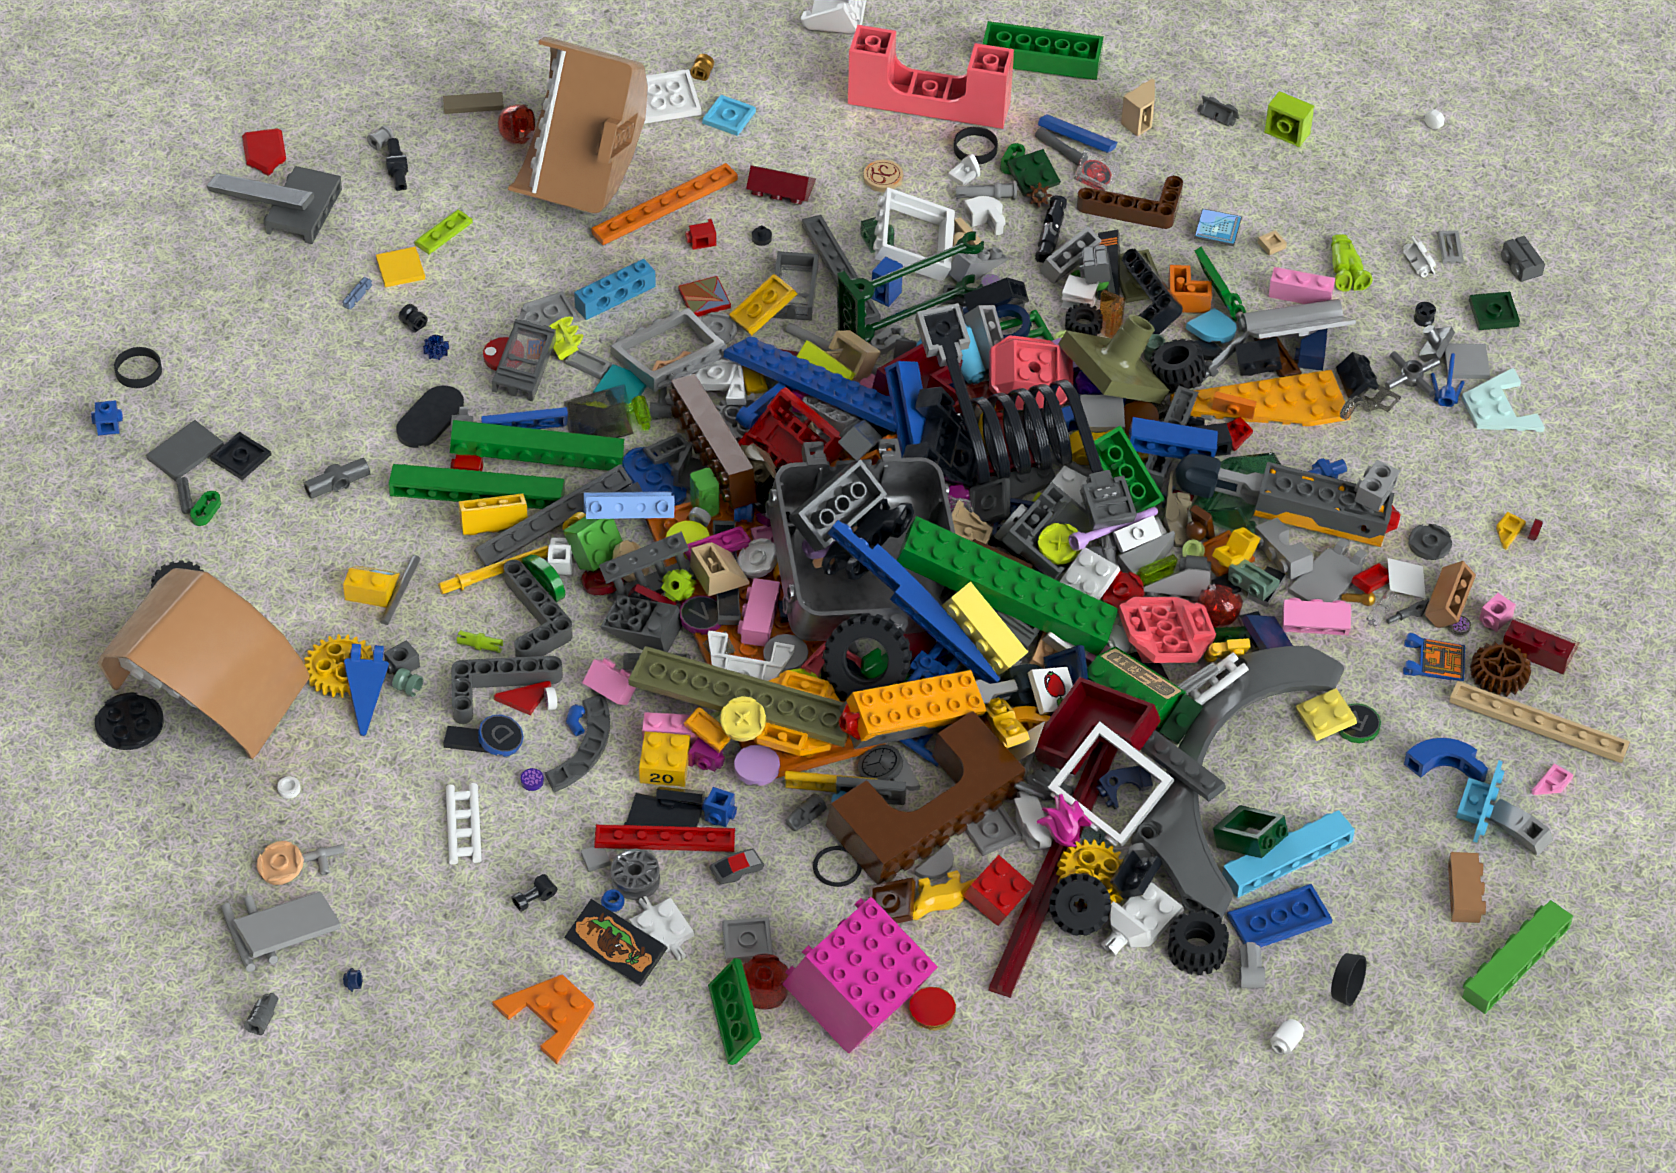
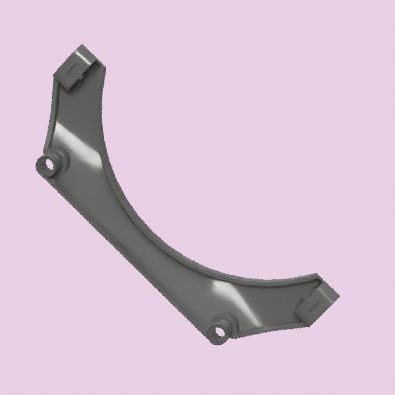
M1309 645L1270 648L1241 655L1234 664L1238 667L1245 663L1249 670L1202 705L1203 708L1185 733L1178 748L1202 765L1209 745L1216 733L1239 711L1257 701L1278 694L1297 691L1328 692L1336 688L1344 672V666L1339 661ZM1225 669L1216 677L1220 681L1230 672ZM1166 770L1165 772L1174 779V782L1135 830L1131 837V844L1143 843L1154 856H1158L1161 859L1162 865L1180 894L1182 905L1189 911L1194 910L1195 913H1199V910L1204 911V914L1210 912L1214 914V918L1219 917L1222 920L1233 898V892L1219 870L1205 838L1199 812L1198 793Z

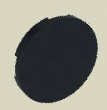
M135 692L116 695L104 702L105 705L95 715L94 721L96 733L103 743L119 750H133L144 747L157 738L163 728L164 716L161 706L155 699L138 695Z

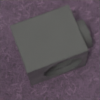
M407 640L384 652L385 661L389 663L388 674L395 676L400 668H405L412 672L420 667L419 654Z

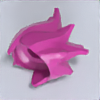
M1059 794V799L1057 796L1054 797L1055 808H1042L1047 813V816L1037 820V824L1039 823L1047 827L1051 836L1060 845L1076 847L1077 845L1074 843L1080 841V826H1091L1092 822L1084 814L1078 801H1074L1070 806L1064 801L1063 794Z

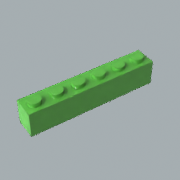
M1552 900L1545 906L1540 905L1535 911L1534 917L1531 920H1525L1520 927V931L1516 935L1514 933L1511 934L1502 949H1496L1491 960L1488 963L1484 962L1479 967L1477 974L1473 978L1470 976L1464 982L1462 998L1486 1014L1570 929L1573 915Z

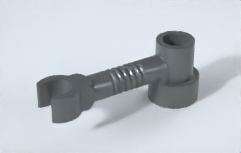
M667 386L658 390V403L650 402V419L658 420V417L671 418V405H667L665 399Z

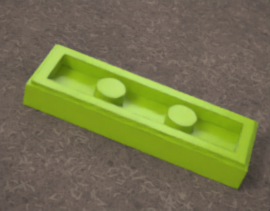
M457 209L416 239L414 244L430 255L472 224L473 220Z

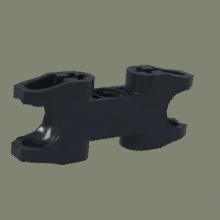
M881 499L857 520L858 528L854 531V534L858 538L864 539L871 549L877 544L882 546L889 537L899 538L912 521L914 509L911 503H901L896 508L890 510L891 507L888 504V499ZM906 510V516H905V518L902 520L901 517H902L904 511ZM837 541L830 546L821 565L824 574L834 575L841 569L846 568L845 571L848 574V579L852 580L859 579L870 571ZM833 558H835V561L830 568V561Z

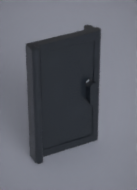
M635 793L627 822L624 825L697 827L702 814V806L674 800L657 799L655 796Z

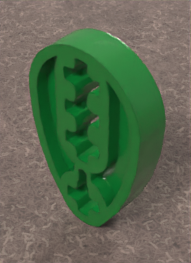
M529 555L521 559L523 565L556 603L565 598L563 582L556 570L546 560L537 555Z

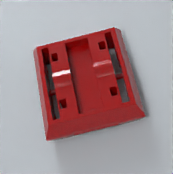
M787 387L778 392L764 413L738 442L739 446L755 444L766 451L776 468L789 463L803 462L802 446L804 442H823V454L826 455V460L830 465L845 450L838 443L841 439L839 436L840 432ZM793 406L804 414L807 419L802 422L789 411V408ZM811 421L831 438L828 443L808 427Z

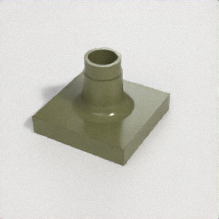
M1130 314L1112 339L1066 331L1058 343L1103 395L1162 404L1170 391L1140 359L1155 329L1147 320L1138 315Z

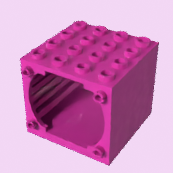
M872 897L866 902L860 898L854 904L858 909L846 920L844 918L837 924L838 927L814 949L808 945L802 951L805 957L796 968L792 965L786 970L785 973H787L788 978L783 982V986L847 1053H851L908 1000L938 968Z

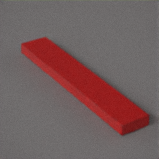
M596 824L594 847L607 849L734 852L735 828Z

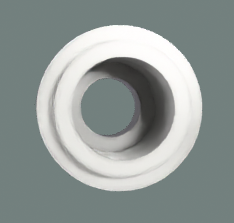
M1294 1019L1283 1022L1270 1039L1273 1050L1278 1054H1290L1303 1037V1026Z

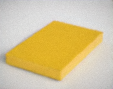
M773 274L737 306L729 316L752 336L798 294L791 286Z

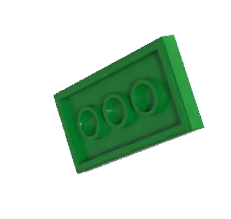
M734 958L708 984L726 1059L730 1065L737 1064L762 1039L741 959Z

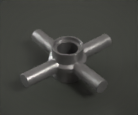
M1396 351L1390 354L1389 357L1402 370L1400 376L1385 383L1387 390L1404 383L1410 387L1418 385L1429 397L1435 394V390L1423 379L1424 372L1440 365L1437 358L1422 364L1417 360H1408L1406 362Z

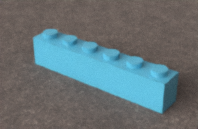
M1339 810L1334 813H1327L1321 819L1313 823L1309 822L1299 830L1288 832V836L1263 858L1244 855L1237 860L1227 862L1223 866L1222 874L1231 887L1233 894L1236 898H1239L1351 843L1355 829Z

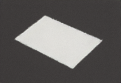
M1045 721L1027 731L1030 740L1007 748L1018 761L1035 751Z

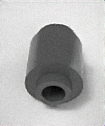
M1186 555V557L1180 558L1179 572L1187 568L1211 571V562L1207 561V557Z

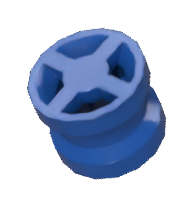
M754 503L734 509L735 522L746 520L749 523H753Z

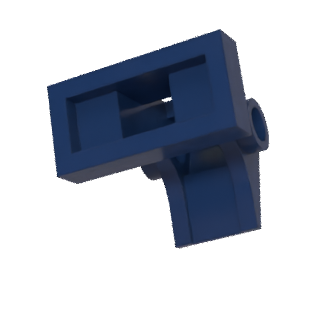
M1133 766L1109 771L1097 780L1099 785L1096 788L1102 798L1107 797V807L1112 806L1115 810L1119 808L1117 790L1120 785L1133 784L1139 791L1149 790L1153 784L1150 773L1141 766ZM1110 779L1115 782L1114 786L1109 783Z

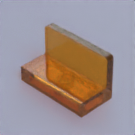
M1103 290L1101 292L1100 310L1101 314H1103V321L1106 322L1105 336L1112 339L1123 324L1125 298Z

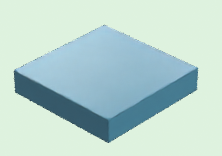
M720 95L703 117L702 124L738 136L755 114L756 107Z

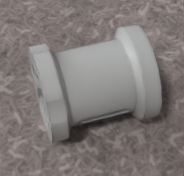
M383 125L379 128L378 132L368 135L367 141L372 148L378 151L388 139L394 138V135L390 128Z

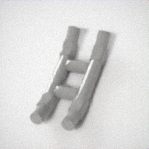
M252 895L243 898L249 915L258 912ZM230 903L223 904L221 909L241 961L246 970L252 972L255 970V964L249 950L233 926L236 918ZM275 951L265 954L271 964L278 962Z

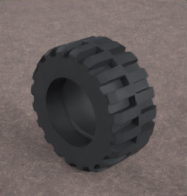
M863 613L861 616L854 615L840 623L827 639L822 657L824 659V672L828 674V682L835 685L836 688L834 690L839 694L840 692L846 695L845 698L848 699L853 692L903 683L910 671L912 651L909 650L908 638L905 639L904 631L901 627L897 628L894 625L895 622L891 619L885 620L882 615L876 614V616H871L870 613ZM859 638L874 639L882 644L887 651V668L876 678L869 679L858 676L850 669L847 663V650L850 644Z

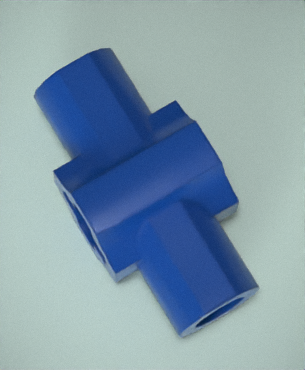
M1321 458L1312 465V470L1307 472L1338 479L1339 474L1347 472V465L1343 459L1330 463L1329 459Z

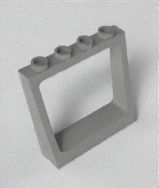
M689 307L680 312L679 310H674L668 318L664 320L656 319L652 322L651 326L645 329L639 327L634 331L633 335L627 338L626 336H621L614 344L610 345V353L653 392L670 385L671 380L688 376L723 359L724 350L726 349V343L715 335ZM682 323H688L707 344V346L656 371L650 370L626 351Z

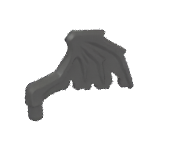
M1044 764L1042 770L1037 769L1032 775L1030 774L1024 779L1027 784L1021 781L1015 783L1014 787L1042 800H1055L1050 796L1052 791L1048 786L1058 773L1055 767ZM1064 782L1059 786L1070 796L1074 794L1073 788Z

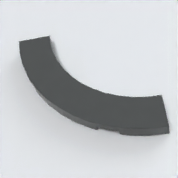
M599 694L582 700L587 715V732L577 753L556 768L545 772V776L554 793L582 778L593 768L603 754L610 734V713L605 696Z

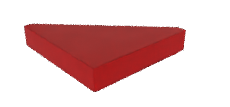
M545 681L496 693L494 700L531 716L544 697V688L551 687V682Z

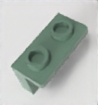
M1246 559L1237 566L1234 564L1229 566L1228 580L1261 601H1264L1279 587L1280 580Z

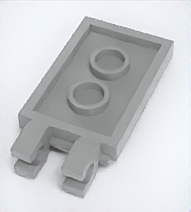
M1342 538L1336 543L1334 549L1330 547L1324 550L1313 562V570L1301 575L1288 588V593L1301 599V601L1321 599L1323 602H1333L1338 600L1353 585L1351 583L1353 576L1363 571L1362 566L1367 561L1365 557L1368 555V552L1360 548L1354 554L1352 560L1344 555L1349 550L1347 547L1350 542Z

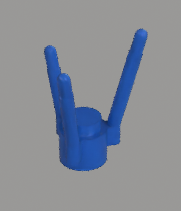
M1454 353L1450 357L1447 385L1439 390L1435 374L1431 373L1432 385L1435 390L1434 401H1438L1440 406L1452 407L1454 404H1458V397L1465 383L1461 381L1456 392L1451 386L1455 359Z

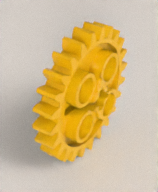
M338 634L335 640L328 636V642L321 639L320 646L313 644V651L308 650V657L304 658L305 666L309 672V686H315L316 692L322 689L324 696L328 692H331L333 698L336 693H340L341 698L344 697L345 692H348L351 696L344 660L350 658L352 644H361L360 659L373 660L371 645L366 646L365 640L358 642L357 636L350 640L349 634L344 639H341L340 634Z
M1084 839L1082 844L1075 842L1076 847H1068L1057 864L1059 869L1056 874L1060 876L1058 882L1070 874H1089L1099 879L1105 885L1109 892L1111 903L1114 901L1120 904L1123 899L1111 885L1110 880L1123 859H1119L1121 852L1113 853V846H1110L1108 849L1105 848L1104 841L1099 846L1095 839H1093L1090 845ZM1079 898V901L1075 902V904L1077 905L1081 901L1083 902V899Z

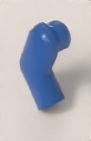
M577 704L569 708L566 718V724L575 736L585 732V729L579 722V718H582L583 714H585V709Z

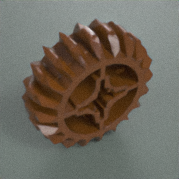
M1494 641L1492 646L1486 643L1484 647H1479L1477 653L1473 655L1470 664L1471 678H1474L1475 684H1480L1482 690L1488 688V692L1496 691L1497 695L1504 692L1506 697L1510 692L1516 695L1518 690H1523L1529 682L1532 670L1530 660L1527 659V653H1521V648L1514 649L1513 643L1510 646L1505 645L1504 641L1501 645Z

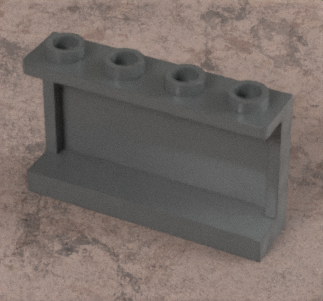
M295 166L293 171L288 174L284 187L313 192L314 200L304 211L272 205L269 214L265 215L264 226H266L267 234L271 235L275 228L304 235L305 243L313 244L342 191L341 176Z

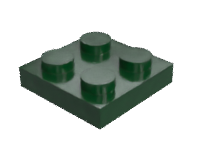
M1044 149L1008 160L1006 164L1014 180L1017 181V186L1024 197L1032 192L1030 185L1036 188L1038 182L1041 183V188L1045 186L1051 188L1060 185L1061 181Z
M1510 291L1470 295L1469 303L1478 330L1519 327L1520 319Z

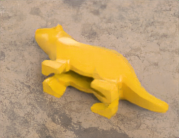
M956 870L947 873V877L952 879L946 883L931 886L928 877L919 879L917 883L919 886L917 888L919 896L914 902L913 920L917 921L932 911L949 910L957 907L965 899L963 894L977 878L960 883L961 875Z

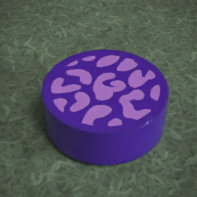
M530 768L521 774V785L528 791H536L544 784L543 773L538 769Z

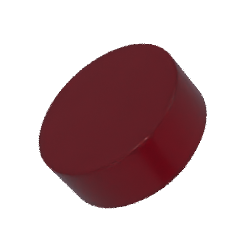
M1535 518L1528 539L1537 540L1543 521Z

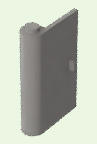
M1339 299L1242 313L1241 318H1238L1239 329L1243 330L1244 333L1249 332L1250 336L1259 339L1298 333L1299 336L1309 335V331L1356 324L1355 319L1343 316L1342 305Z

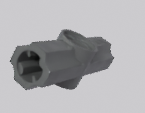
M360 458L343 466L332 464L325 469L324 474L303 483L308 496L313 499L332 490L339 492L338 490L347 489L351 482L371 475L365 458Z

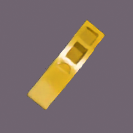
M993 698L989 703L985 704L987 709L985 715L995 735L1006 748L1030 740L1027 730L1016 719L1014 710L1003 698Z

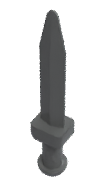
M1249 332L1236 338L1212 362L1208 360L1205 362L1207 372L1203 381L1208 376L1215 377L1219 373L1217 368L1236 351V344L1244 343L1250 334Z

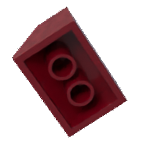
M750 165L746 189L752 190V195L763 197V193L771 194L770 198L782 200L783 197L790 198L791 203L802 205V201L808 202L816 178Z
M1519 618L1512 619L1503 639L1505 645L1510 646L1513 643L1514 649L1521 648V653H1527V659L1530 662L1563 675L1580 642Z

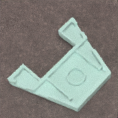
M1514 368L1462 394V400L1477 429H1516L1517 431L1536 430V432H1544L1545 427L1538 413L1516 417L1502 390L1520 386L1521 380Z

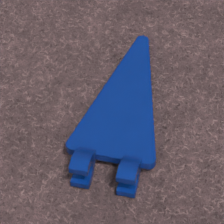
M352 644L350 658L344 660L357 725L361 736L367 734L389 666L387 661H383L384 646L375 645L373 660L360 659L361 644Z

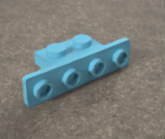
M1498 760L1491 784L1468 778L1456 818L1478 825L1473 842L1477 843L1480 835L1485 836L1488 823L1484 822L1485 817L1490 819L1494 805H1491L1490 801H1496L1499 788L1495 786L1496 783L1501 784L1505 771L1501 770L1503 761Z

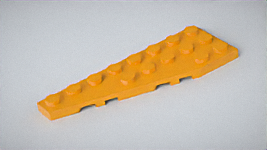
M1332 370L1195 390L1199 393L1190 415L1193 417L1212 415L1215 416V419H1223L1224 417L1239 418L1240 416H1232L1228 413L1212 410L1215 391L1257 401L1253 420L1241 417L1245 422L1268 423V421L1282 422L1283 425L1300 423L1302 426L1310 427L1350 420L1351 417ZM1170 394V402H1172L1175 394Z

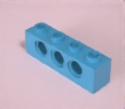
M642 259L574 292L575 309L585 320H588L656 287L655 270L645 259Z

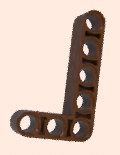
M1174 175L1167 177L1159 201L1093 188H1081L1077 196V209L1085 214L1169 229L1174 224L1182 198L1183 180L1179 176Z

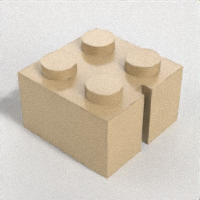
M850 330L836 331L829 345L831 350L843 349L842 351L826 352L856 373L852 381L859 383L863 378L870 376L881 353L880 350Z

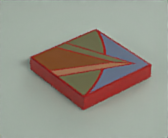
M718 276L678 286V291L686 307H689L697 317L711 312L731 309V303Z

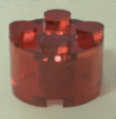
M767 953L757 954L750 961L745 962L743 968L753 1007L763 1010L780 1007L788 995V990L783 986V982L788 978L787 973H785L788 969L786 964H783L777 956Z

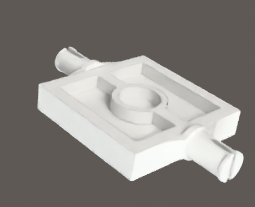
M646 896L643 899L640 898L638 903L644 911L629 919L630 923L668 947L665 952L672 951L677 961H680L681 957L684 959L686 954L680 946L688 939L694 937V931L671 897L654 906L651 905Z

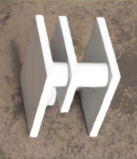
M1069 275L1062 292L1063 303L1061 308H1073L1075 304L1079 307L1080 303H1084V306H1087V303H1089L1092 308L1098 297L1095 295L1099 281L1096 284L1088 285L1085 278Z

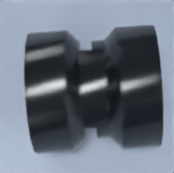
M413 304L405 305L398 316L399 320L404 324H408V327L413 332H417L425 327L428 321V317L423 312H418V308Z

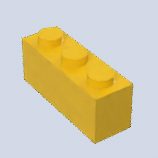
M524 494L459 501L460 525L463 535L499 532L500 530L509 529L528 518Z

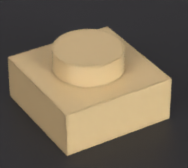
M1276 230L1258 237V244L1269 256L1286 249L1287 242Z

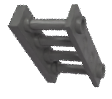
M682 531L599 565L606 584L613 581L616 591L611 593L614 602L618 595L628 596L630 589L636 584H640L659 594L665 593L666 591L661 588L664 584L662 579L668 571L684 569L692 575L693 580H697L690 567V561L685 559L683 554L689 548ZM675 556L677 563L664 567L662 561ZM655 565L657 571L644 576L642 569ZM634 573L636 580L623 584L621 578ZM676 581L673 587H679V583Z

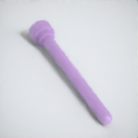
M1152 507L1137 513L1134 522L1094 530L1088 533H1073L1069 535V544L1074 551L1081 550L1086 547L1089 541L1157 515L1158 509Z

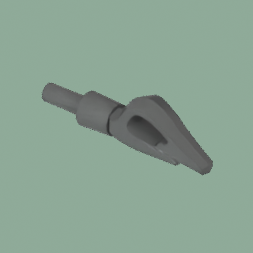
M1429 598L1397 611L1396 615L1386 619L1387 623L1390 624L1399 619L1402 621L1409 616L1421 617L1425 612Z

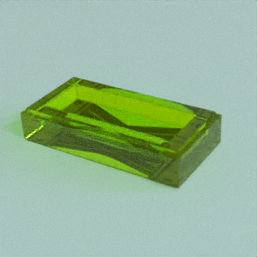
M1174 554L1139 568L1137 576L1140 577L1144 586L1174 573L1178 559Z

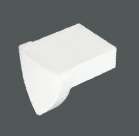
M974 154L966 156L959 165L948 173V178L961 186H965L975 177H979L981 175L980 168Z

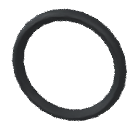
M830 846L821 850L813 861V871L822 883L833 887H842L856 881L862 871V867L858 863L856 873L849 880L832 882L823 878L817 867L819 859L830 851L840 850L847 853L848 851L843 846Z

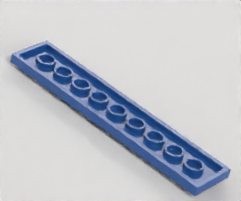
M747 337L724 350V358L892 432L896 431L897 423L894 421L890 396H885L878 393L875 389L862 386L857 381L846 379L841 374L830 372L822 366H816L806 359L793 356L790 352L777 349L774 345L761 342L755 337Z

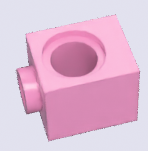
M1497 593L1482 607L1479 620L1485 627L1497 632L1513 617L1516 604Z

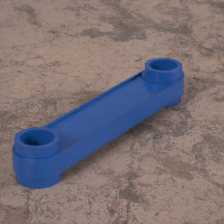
M779 382L750 406H743L737 413L735 420L741 426L751 429L781 389L787 387L791 392L796 389Z

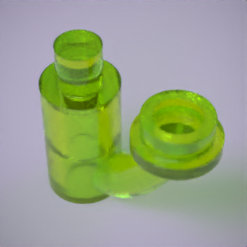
M645 396L634 397L631 403L626 406L620 422L616 424V429L619 433L631 431L632 424L629 418L633 412L635 413L637 423L642 426L643 430L651 428L650 422L652 418Z

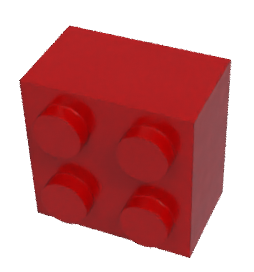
M998 854L963 894V897L989 920L999 926L1034 885Z

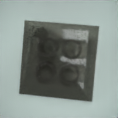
M625 384L564 401V406L567 407L568 411L567 426L569 433L613 438L634 434Z

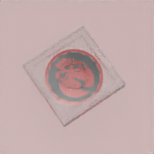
M1085 148L1074 179L1094 189L1112 192L1121 164Z

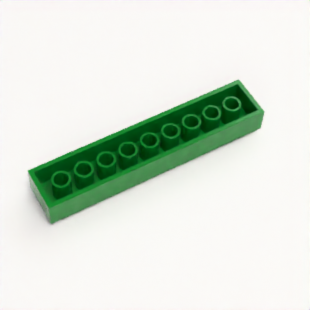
M918 516L915 517L908 528L896 559L904 568L957 592L971 582L992 608L1046 633L1052 632L1061 640L1074 646L1082 645L1085 651L1096 656L1101 653L1108 643L1118 613V608Z

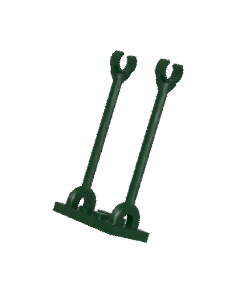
M976 231L967 232L957 241L954 247L872 281L864 278L850 279L845 271L837 273L838 331L850 330L869 343L874 337L876 330L955 297H964L963 294L983 287V284H980L977 288H968L966 285L975 283V275L970 274L965 276L962 281H959L951 291L881 319L879 322L865 324V317L867 316L865 302L872 298L875 288L958 253L979 254L984 249V241L977 245L968 244L967 242L976 240Z

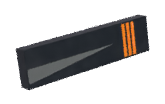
M1118 229L1099 232L1098 237L1102 240L1099 246H1107L1111 279L1105 289L1098 291L1099 300L1120 298V233Z

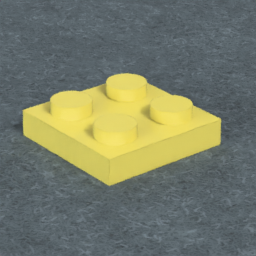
M1337 688L1296 705L1298 714L1316 741L1357 724L1355 715Z

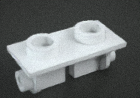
M1412 236L1413 243L1404 245L1403 253L1412 264L1418 276L1426 277L1430 271L1435 275L1433 267L1436 264L1430 255H1425L1427 250L1421 241L1417 242L1414 236Z

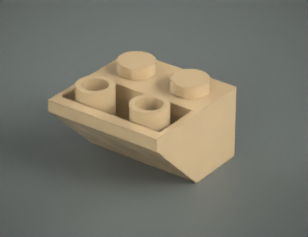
M1154 79L1142 83L1123 97L1121 124L1137 137L1152 128L1155 101Z
M712 542L691 548L690 567L708 596L749 585V580L730 551Z

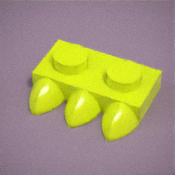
M570 316L561 318L549 325L552 329H556V342L553 349L560 360L578 351L577 346H579L584 337L583 334L575 335L578 325L570 326L573 317Z

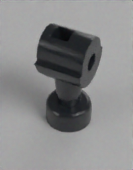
M542 874L535 878L533 888L524 894L518 892L511 896V899L517 909L522 912L529 907L528 902L540 898L541 901H546L556 894L558 888L546 874Z

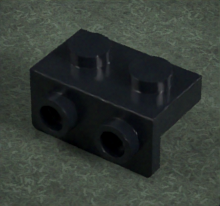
M1351 352L1335 367L1347 397L1350 399H1356L1368 387L1374 390L1379 388L1376 381L1377 377L1373 373L1370 361L1365 355Z

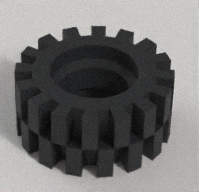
M1080 303L1079 307L1075 304L1073 308L1070 307L1066 312L1065 330L1097 336V334L1101 333L1103 314H1101L1100 309L1097 310L1096 306L1091 308L1089 303H1087V306H1084V303ZM1086 319L1091 323L1081 324L1077 320Z

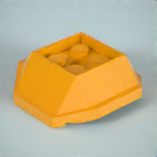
M786 670L779 674V677L769 680V682L840 702L832 684L826 680ZM767 722L761 734L753 739L759 745L809 758L819 752L829 751L832 746L831 743L810 738L806 733Z

